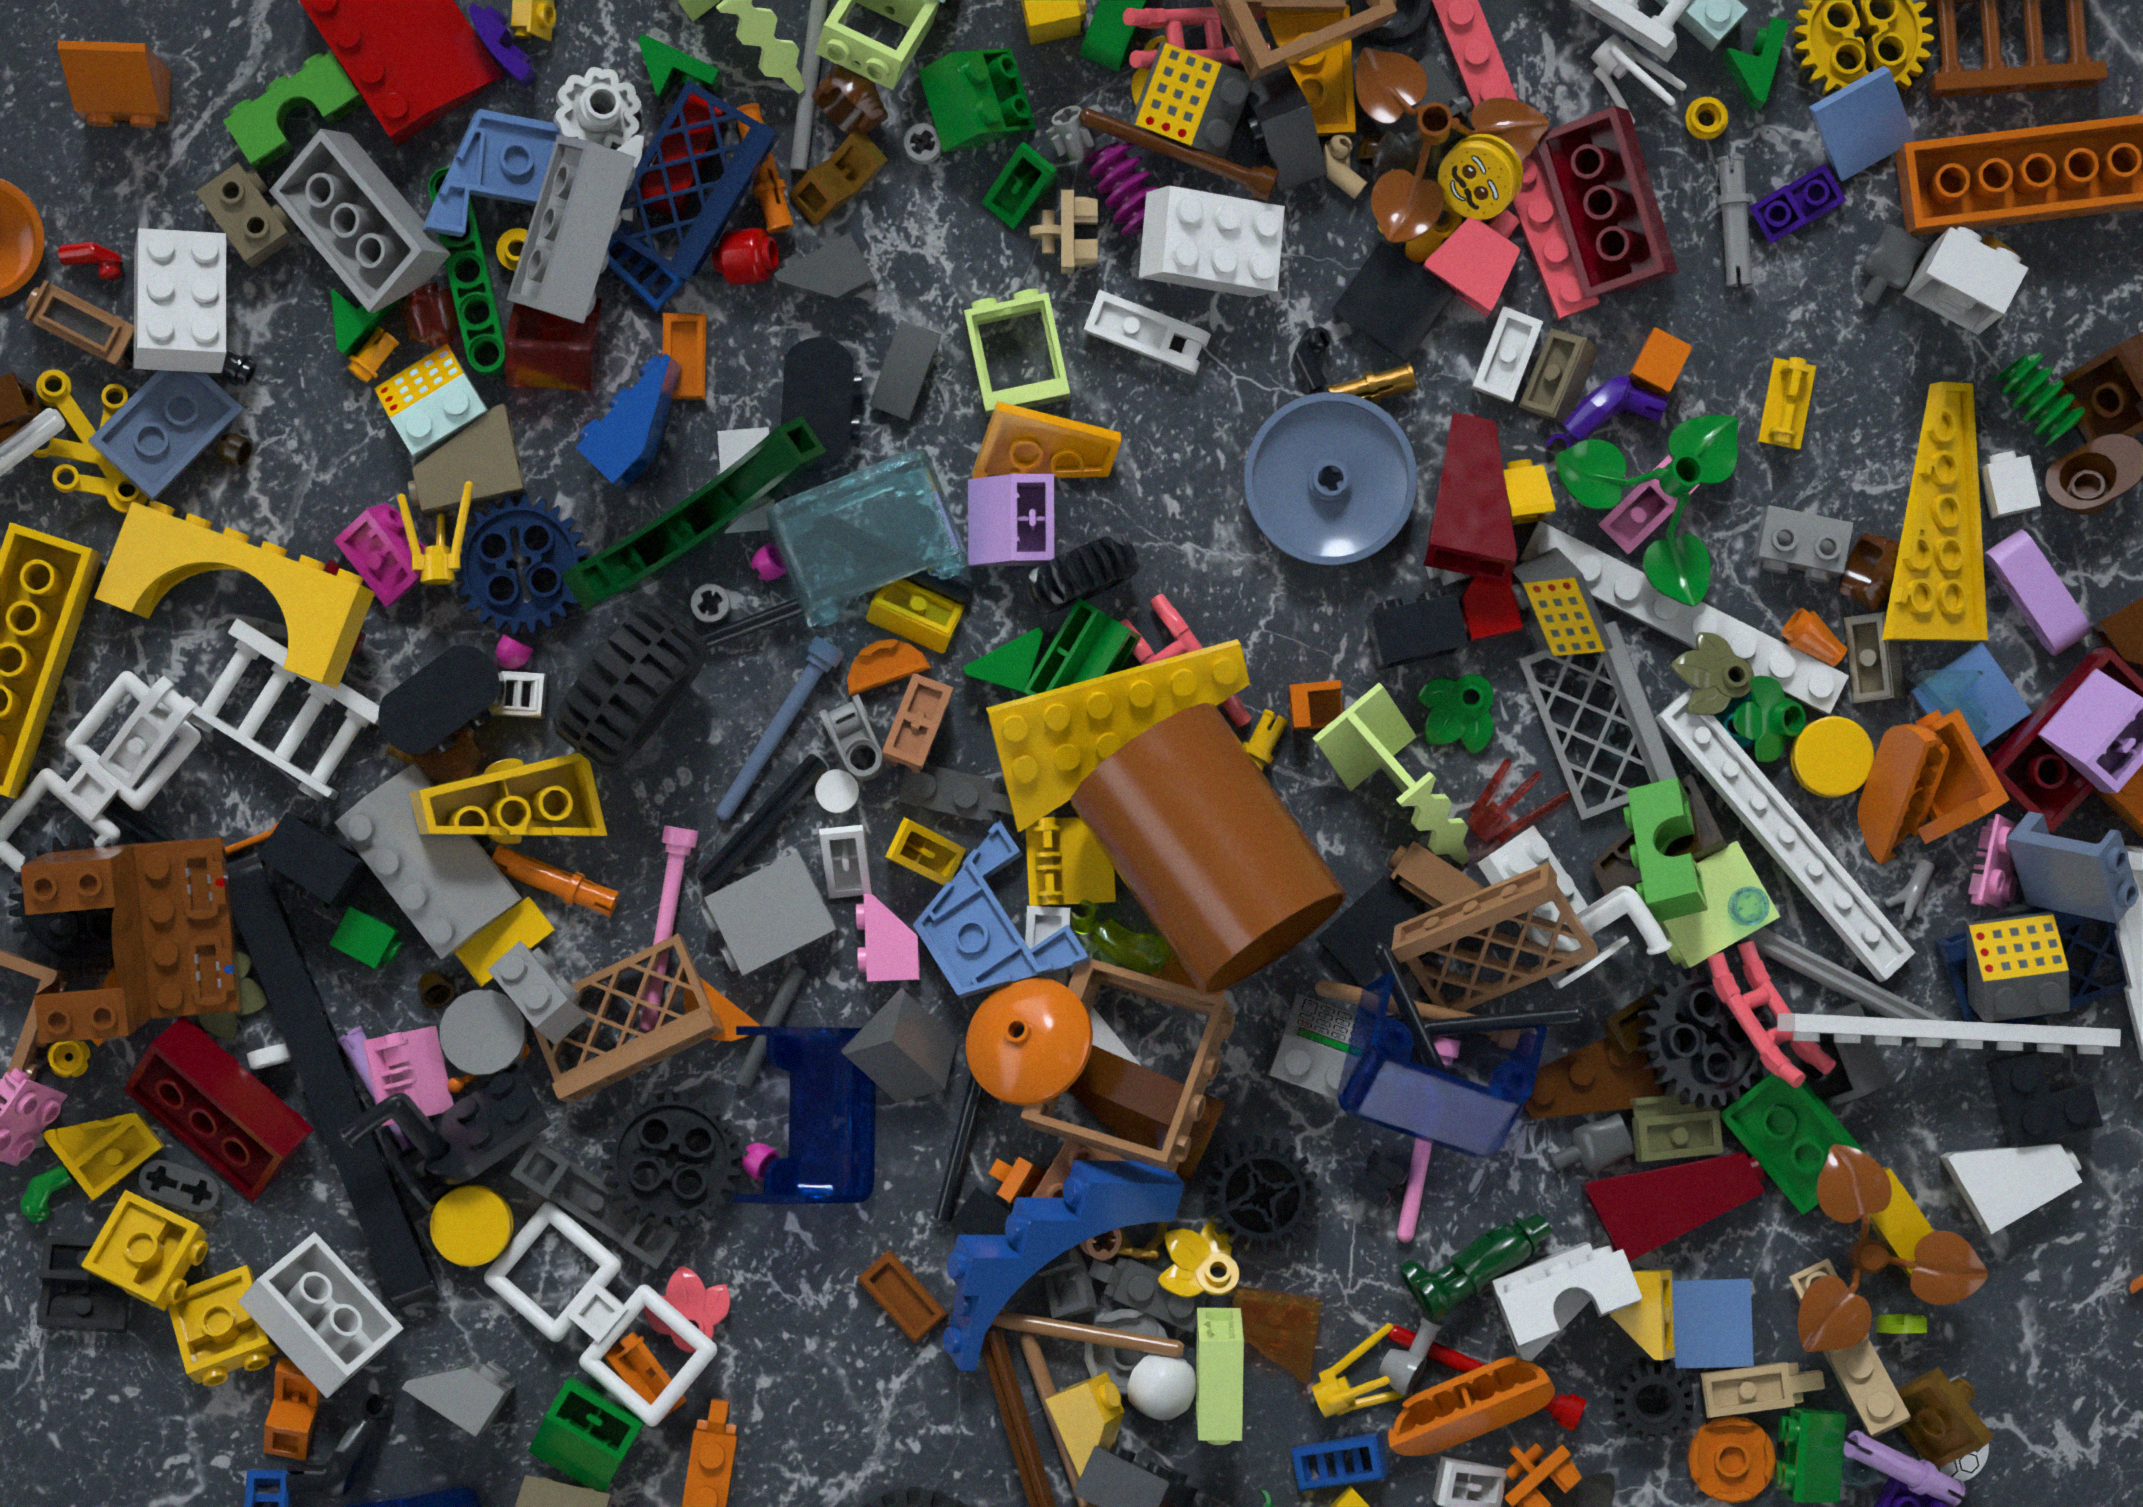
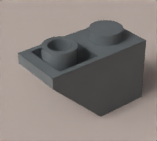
M839 232L825 237L816 244L818 250L805 257L801 253H797L786 258L779 264L781 270L774 273L780 288L837 305L876 285L875 278L850 232L842 237Z

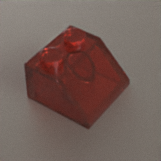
M596 298L595 306L592 312L586 316L584 324L514 302L504 342L506 385L522 386L525 388L542 387L565 389L568 391H592L598 365L602 298Z

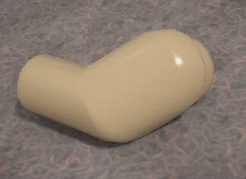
M1338 134L1327 141L1323 149V157L1328 173L1326 177L1355 200L1368 182L1351 170L1350 151L1353 149L1352 142L1347 136Z

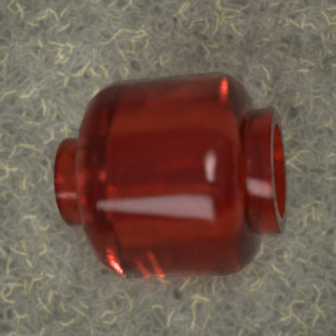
M433 282L405 295L407 300L401 303L399 310L409 337L413 342H428L430 349L454 341L452 332L458 330L460 325L452 291L449 288H439L437 282Z

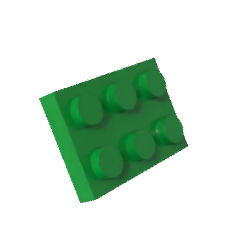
M1770 1072L1754 1084L1751 1090L1741 1094L1740 1100L1731 1102L1720 1111V1118L1751 1155L1757 1159L1762 1168L1802 1215L1819 1204L1816 1195L1817 1181L1832 1145H1845L1865 1153L1805 1080L1798 1088H1793L1784 1079Z

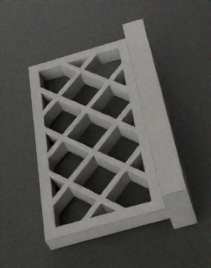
M1616 621L1604 625L1613 648L1600 652L1601 658L1594 673L1572 664L1571 661L1574 654L1568 655L1565 661L1553 656L1547 649L1519 659L1582 820L1629 802L1628 793L1612 799L1616 788L1627 792V789H1630L1619 784L1628 760L1644 766L1651 783L1678 777ZM1549 658L1564 665L1554 689L1537 682L1531 664ZM1603 664H1605L1611 680L1599 675ZM1569 667L1592 677L1582 701L1559 691ZM1597 679L1612 685L1617 694L1610 713L1587 703ZM1540 688L1551 692L1547 705ZM1556 695L1580 705L1570 728L1553 722L1549 711ZM1619 704L1622 707L1626 720L1615 715ZM1584 707L1608 717L1598 741L1574 731ZM1612 720L1630 727L1633 738L1626 753L1603 744ZM1556 728L1567 733L1563 744ZM1572 735L1596 745L1585 769L1570 763L1565 751ZM1635 744L1642 760L1631 756ZM1600 747L1624 757L1614 781L1590 771ZM1572 769L1583 773L1579 784H1577ZM1588 776L1611 785L1605 802L1587 809L1581 794Z

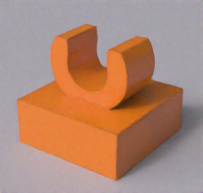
M1018 1157L1013 1167L997 1158L988 1173L1003 1182L997 1195L1014 1204L1016 1197H1031V1194L1035 1191L1046 1172L1033 1163Z

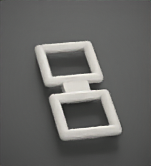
M122 672L65 741L66 750L82 763L75 774L66 782L52 769L45 768L41 770L0 820V859L15 872H21L20 866L23 865L25 856L14 848L7 839L47 790L52 792L99 834L95 840V846L101 847L107 838L111 839V846H114L119 840L121 833L102 814L117 795L134 810H143L200 742V732L185 720L175 733L179 740L138 789L135 787L129 789L98 762L100 756L86 744L127 693H130L137 701L141 702L150 690L132 672ZM162 702L157 706L167 716L172 712Z
M545 1202L487 1270L484 1280L487 1285L553 1342L561 1341L575 1324L580 1326L594 1339L579 1359L580 1366L646 1425L654 1427L660 1423L717 1353V1345L648 1285H640L623 1304L605 1288L620 1271V1260L555 1203ZM549 1223L600 1266L556 1320L550 1317L505 1277ZM645 1306L696 1350L652 1405L600 1361Z

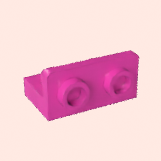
M388 503L366 509L333 540L361 577L364 578L371 590L375 592V595L385 608L396 604L420 581V571L412 570V555L401 513ZM418 541L421 554L424 555V548L426 546Z

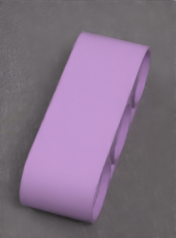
M2019 529L1984 553L1985 560L1991 571L2038 640L2052 656H2057L2091 633V626L2084 613L2026 531Z

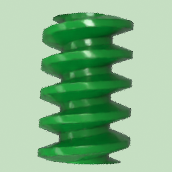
M2041 352L2031 355L2024 354L1991 380L1996 382L2007 378L2008 382L2001 393L2004 396L2016 392L2019 394L2012 407L2014 409L2025 406L2029 407L2022 420L2025 423L2035 420L2040 421L2033 434L2035 437L2047 433L2050 434L2049 439L2044 445L2045 448L2075 426L2086 410L2084 407L2068 409L2075 396L2073 393L2058 396L2064 381L2061 379L2048 383L2047 380L2054 371V368L2052 366L2041 369L2037 368V365L2043 358Z

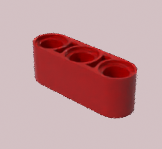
M692 94L683 109L687 125L710 120L711 116L707 102ZM714 107L716 117L726 115V113ZM679 117L672 129L682 127ZM723 123L718 124L720 130L722 128ZM713 126L689 131L695 155L712 151L716 142ZM683 133L666 137L661 146L665 162L689 156ZM656 155L652 166L660 164L658 155ZM708 158L696 161L700 176ZM691 163L667 169L672 192L697 186ZM661 170L648 174L641 190L643 200L667 194ZM693 194L674 198L679 220L684 215ZM669 200L645 206V208L673 219Z

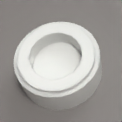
M834 769L824 773L819 778L815 794L819 804L825 810L832 813H843L850 810L856 804L859 797V786L850 773Z
M287 1043L270 1046L246 1054L249 1067L253 1070L288 1062L292 1058Z

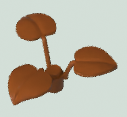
M1368 47L1363 48L1359 55L1355 73L1357 98L1363 111L1374 121L1385 125L1398 121L1404 111L1411 117H1418L1416 132L1423 142L1414 176L1406 170H1392L1382 175L1372 189L1371 208L1385 239L1391 243H1403L1414 240L1426 233L1438 221L1444 206L1443 189L1436 181L1422 179L1431 146L1445 142L1451 133V129H1455L1465 137L1475 134H1490L1499 137L1513 147L1522 162L1531 154L1549 128L1550 122L1541 112L1525 103L1508 98H1491L1475 106L1470 117L1474 130H1470L1462 125L1458 118H1453L1450 109L1442 103L1431 102L1424 106L1419 105L1416 108H1412V106L1419 104L1424 99L1427 92V76L1421 65L1409 56L1395 52L1379 51Z
M1834 1144L1830 1147L1816 1186V1195L1820 1208L1834 1221L1852 1223L1861 1217L1862 1223L1861 1230L1858 1233L1859 1239L1854 1241L1848 1250V1260L1854 1268L1851 1271L1852 1280L1850 1286L1847 1287L1837 1276L1826 1275L1815 1280L1802 1297L1798 1312L1797 1329L1801 1347L1806 1352L1844 1350L1853 1347L1865 1338L1871 1326V1308L1866 1299L1854 1294L1859 1288L1862 1273H1879L1887 1264L1914 1269L1909 1282L1912 1293L1919 1299L1935 1305L1952 1304L1971 1296L1983 1285L1988 1277L1986 1267L1972 1246L1963 1237L1949 1231H1934L1922 1237L1914 1249L1915 1261L1889 1256L1888 1250L1883 1243L1868 1237L1870 1227L1868 1213H1878L1885 1210L1891 1201L1892 1189L1888 1175L1880 1164L1858 1149Z

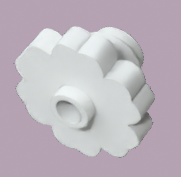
M591 67L586 72L584 78L579 75H571L556 95V102L560 108L556 111L553 119L555 125L559 128V134L562 136L591 141L611 148V146L619 148L630 140L639 129V122L635 116L641 108V101L636 95L634 86L628 82L619 83L618 75L612 69L602 70L598 67ZM593 108H599L603 114L595 112Z

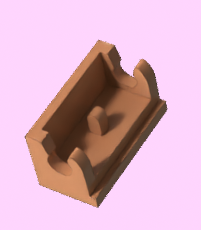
M913 673L882 750L884 763L894 767L901 763L910 767L913 773H920L950 702L954 687Z

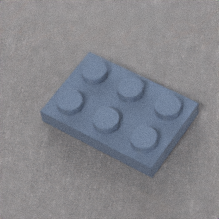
M158 370L88 439V443L153 502L243 413V407L205 372Z

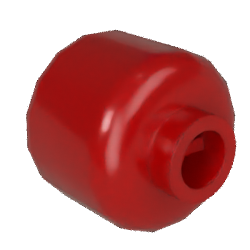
M758 227L726 231L722 234L718 247H714L712 251L714 269L717 273L721 272L724 279L733 286L766 282L772 275V271L778 268L779 253L777 243L772 236L768 237L767 233Z

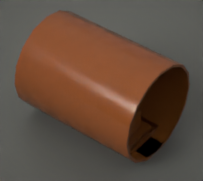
M1202 703L1186 708L1153 725L1104 760L1080 783L1071 796L1072 808L1201 995H1212L1232 987L1276 961L1315 932L1345 902L1346 891L1215 704Z

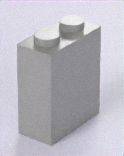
M798 851L704 897L708 907L703 909L702 913L712 933L719 930L722 933L727 946L722 948L721 951L730 970L734 972L739 969L742 976L745 977L838 931L806 863Z

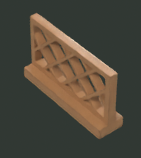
M1549 862L1395 925L1391 949L1399 963L1406 961L1434 1005L1457 1011H1464L1598 956L1597 946L1558 887L1557 874ZM1553 901L1560 912L1556 922L1533 915L1536 907ZM1504 920H1510L1522 924L1517 938L1495 932L1496 924ZM1529 926L1552 932L1547 947L1524 940ZM1560 934L1577 939L1581 948L1567 952L1556 950L1554 946ZM1471 936L1484 941L1480 952L1476 953L1456 947L1458 939ZM1493 942L1513 948L1509 962L1486 956L1489 943ZM1520 950L1543 956L1541 964L1532 968L1515 964ZM1430 951L1444 955L1445 958L1441 969L1422 964L1418 956ZM1451 958L1475 964L1471 977L1447 971ZM1481 966L1505 972L1502 980L1493 984L1478 980L1477 976ZM1443 982L1465 987L1466 990L1463 996L1447 1002L1440 991Z
M679 933L571 984L580 995L575 999L578 1004L583 992L593 986L606 991L597 1015L584 1011L589 1018L595 1020L586 1044L565 1036L558 1044L552 1046L551 1041L532 1025L555 1083H552L558 1100L570 1104L725 1031L719 1015L714 1013L685 941ZM673 948L676 949L681 961L675 978L655 972L660 955ZM650 960L647 968L639 966V964ZM631 968L644 972L636 997L616 990L622 973ZM685 973L688 977L690 985L682 982ZM652 976L672 983L663 1007L643 1000ZM611 978L608 987L600 984ZM680 986L694 992L700 1008L686 1015L671 1011ZM614 994L633 1001L624 1026L605 1019ZM641 1005L661 1012L655 1029L646 1034L632 1029ZM669 1015L677 1018L666 1024ZM603 1023L622 1030L616 1048L608 1052L594 1048ZM630 1033L633 1034V1035L639 1036V1037H637V1038H635V1039H633V1040L627 1042ZM564 1041L583 1048L578 1065L566 1072H563L558 1061ZM591 1052L599 1054V1056L589 1060Z

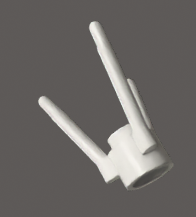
M1616 34L1610 36L1591 57L1598 65L1593 74L1604 84L1617 107L1629 110L1611 76L1614 75L1619 80L1628 71L1668 105L1672 106L1675 104V99L1643 71L1636 62L1681 91H1684L1687 87L1683 81L1639 52L1628 40L1623 42ZM1630 112V115H1631V118H1632V121H1633V124H1634V123H1635V119H1634L1633 115H1632L1631 112Z

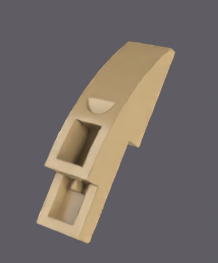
M1828 1258L1789 1277L1799 1303H1801L1807 1288L1815 1280L1826 1275L1838 1277ZM1869 1333L1853 1347L1844 1350L1823 1351L1849 1404L1853 1405L1870 1438L1877 1437L1910 1421L1911 1416L1870 1342Z

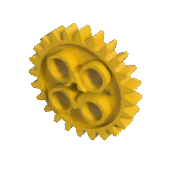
M1802 0L1809 10H1798L1795 18L1805 25L1797 26L1792 31L1793 36L1803 39L1802 42L1793 48V53L1806 54V58L1798 67L1800 70L1813 68L1815 72L1808 82L1812 84L1822 79L1825 82L1822 89L1824 96L1833 88L1839 91L1871 73L1866 70V55H1868L1873 71L1882 66L1887 67L1892 73L1895 84L1904 90H1907L1912 85L1907 74L1919 77L1923 72L1922 67L1916 61L1926 62L1930 58L1931 53L1921 48V46L1929 45L1934 40V36L1922 32L1933 22L1932 18H1920L1919 13L1926 7V2L1913 4L1911 0H1858L1860 4L1859 20L1852 0ZM1873 2L1884 4L1889 11V18H1875L1870 12L1869 4ZM1831 10L1842 12L1847 19V26L1843 28L1833 26L1827 18V12ZM1860 26L1863 34L1871 35L1866 44H1864L1862 37L1854 36ZM1880 44L1892 45L1898 53V59L1895 61L1883 59L1879 54L1878 46ZM1839 52L1850 53L1856 61V67L1854 69L1842 68L1836 60V54Z

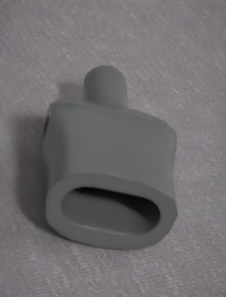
M1887 224L1879 240L1863 260V268L1872 276V279L1860 300L1869 306L1875 307L1887 286L1894 289L1904 288L1912 276L1916 262L1926 248L1925 244L1900 228Z
M1617 1113L1605 1119L1574 1128L1572 1133L1574 1146L1551 1154V1158L1557 1171L1581 1162L1584 1169L1593 1174L1610 1167L1618 1161L1634 1156L1635 1150L1620 1113Z

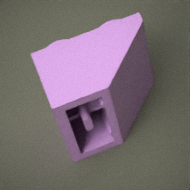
M1007 474L968 480V566H1040L1055 558L1054 474Z
M2094 669L2037 735L2100 792L2118 793L2143 764V698L2100 670Z

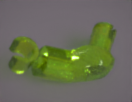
M1080 901V910L1086 917H1080L1073 911H1070L1073 930L1079 934H1094L1091 943L1122 967L1141 973L1158 972L1164 969L1167 963L1166 960L1175 957L1161 935L1156 937L1146 932L1133 933L1111 918L1101 924L1097 921L1096 907L1091 901Z

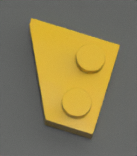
M139 1112L47 1130L42 1134L92 1201L100 1198L165 1147Z

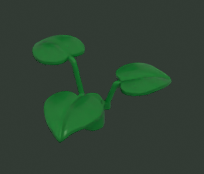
M1705 415L1682 422L1671 432L1668 439L1667 448L1673 460L1664 468L1658 467L1652 472L1630 479L1623 478L1627 469L1623 454L1610 442L1588 439L1559 452L1555 458L1559 479L1569 495L1587 508L1595 510L1614 508L1621 500V487L1629 488L1654 479L1659 480L1660 487L1664 493L1678 498L1666 531L1667 540H1656L1648 546L1643 557V570L1647 581L1659 593L1686 606H1697L1704 598L1709 586L1710 558L1706 547L1697 536L1683 534L1675 538V530L1685 504L1690 500L1689 492L1699 483L1705 485L1719 484L1733 473L1738 457V417Z

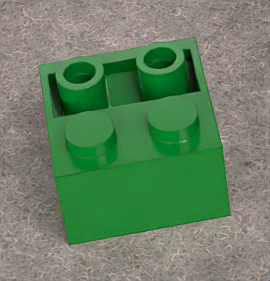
M1011 48L951 52L918 71L943 152L975 149L1036 129L1031 107L1027 100Z
M572 1375L567 1378L544 1417L528 1452L588 1488L605 1493L645 1423L622 1403Z
M1787 1407L1786 1416H1780L1778 1422V1442H1784L1783 1460H1776L1774 1469V1485L1780 1486L1781 1495L1793 1502L1839 1503L1846 1425L1845 1413L1834 1410Z

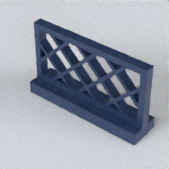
M688 80L637 165L633 183L629 190L625 191L620 206L622 211L639 207L645 231L626 235L617 229L611 236L692 285L780 136L775 130L763 123H759ZM692 94L707 102L711 116L710 120L687 125L683 109ZM714 107L728 115L716 117ZM679 117L682 127L672 129ZM738 120L750 128L741 143L724 147L718 124ZM713 126L719 149L695 155L689 131ZM683 133L689 156L665 162L661 146L666 137ZM736 151L728 164L726 153ZM657 154L660 164L650 166ZM721 155L724 173L718 181L702 184L696 161ZM691 163L697 186L672 192L667 169ZM661 170L667 194L643 200L639 183L644 174ZM713 189L708 200L706 201L704 191ZM635 190L637 201L626 204ZM698 192L702 210L697 218L680 222L674 198ZM669 200L674 223L650 229L645 206ZM691 226L686 237L684 238L682 228ZM676 229L680 247L670 261L656 253L652 235ZM647 237L649 248L636 241V239Z
M2036 906L2005 916L2012 917L2051 911L2054 914L2059 934L2069 938L2063 949L2066 961L2076 942L2095 951L2084 975L2068 967L2070 974L2081 979L2073 996H2070V1008L2123 991L2127 985L2114 932L2117 929L2116 923L2103 921L2106 932L2097 948L2079 939L2086 922L2093 920V918ZM2075 926L2071 934L2063 931L2064 929ZM1966 930L1934 942L1939 957L1944 961L1962 1021L1974 1022L1972 1016L1974 1010L1968 1004L1964 991H1968V986L1962 983L1957 966L1967 963ZM2109 943H2110V946H2111L2113 955H2111V954L2105 952L2106 949H2107V947H2108V945H2109ZM2105 956L2116 962L2121 979L2103 985L2091 978L2102 957ZM2089 983L2096 986V988L2085 991ZM2056 1013L1992 1021V1023L2027 1024Z

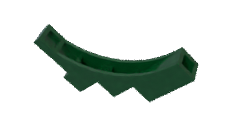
M803 416L775 428L749 452L688 498L615 545L571 566L561 577L585 612L627 591L631 594L660 579L685 555L712 543L741 516L768 504L827 451Z

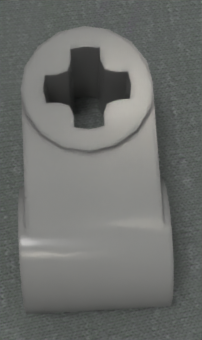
M859 694L852 696V702L828 712L826 709L819 711L834 746H837L842 760L851 775L863 781L873 780L879 776L885 764L882 750ZM860 749H870L876 754L874 765L867 770H858L853 766V756Z

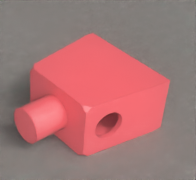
M1506 209L1499 215L1491 218L1487 224L1469 217L1426 260L1422 268L1456 292L1455 296L1488 318L1521 251L1517 245L1508 240L1520 221Z

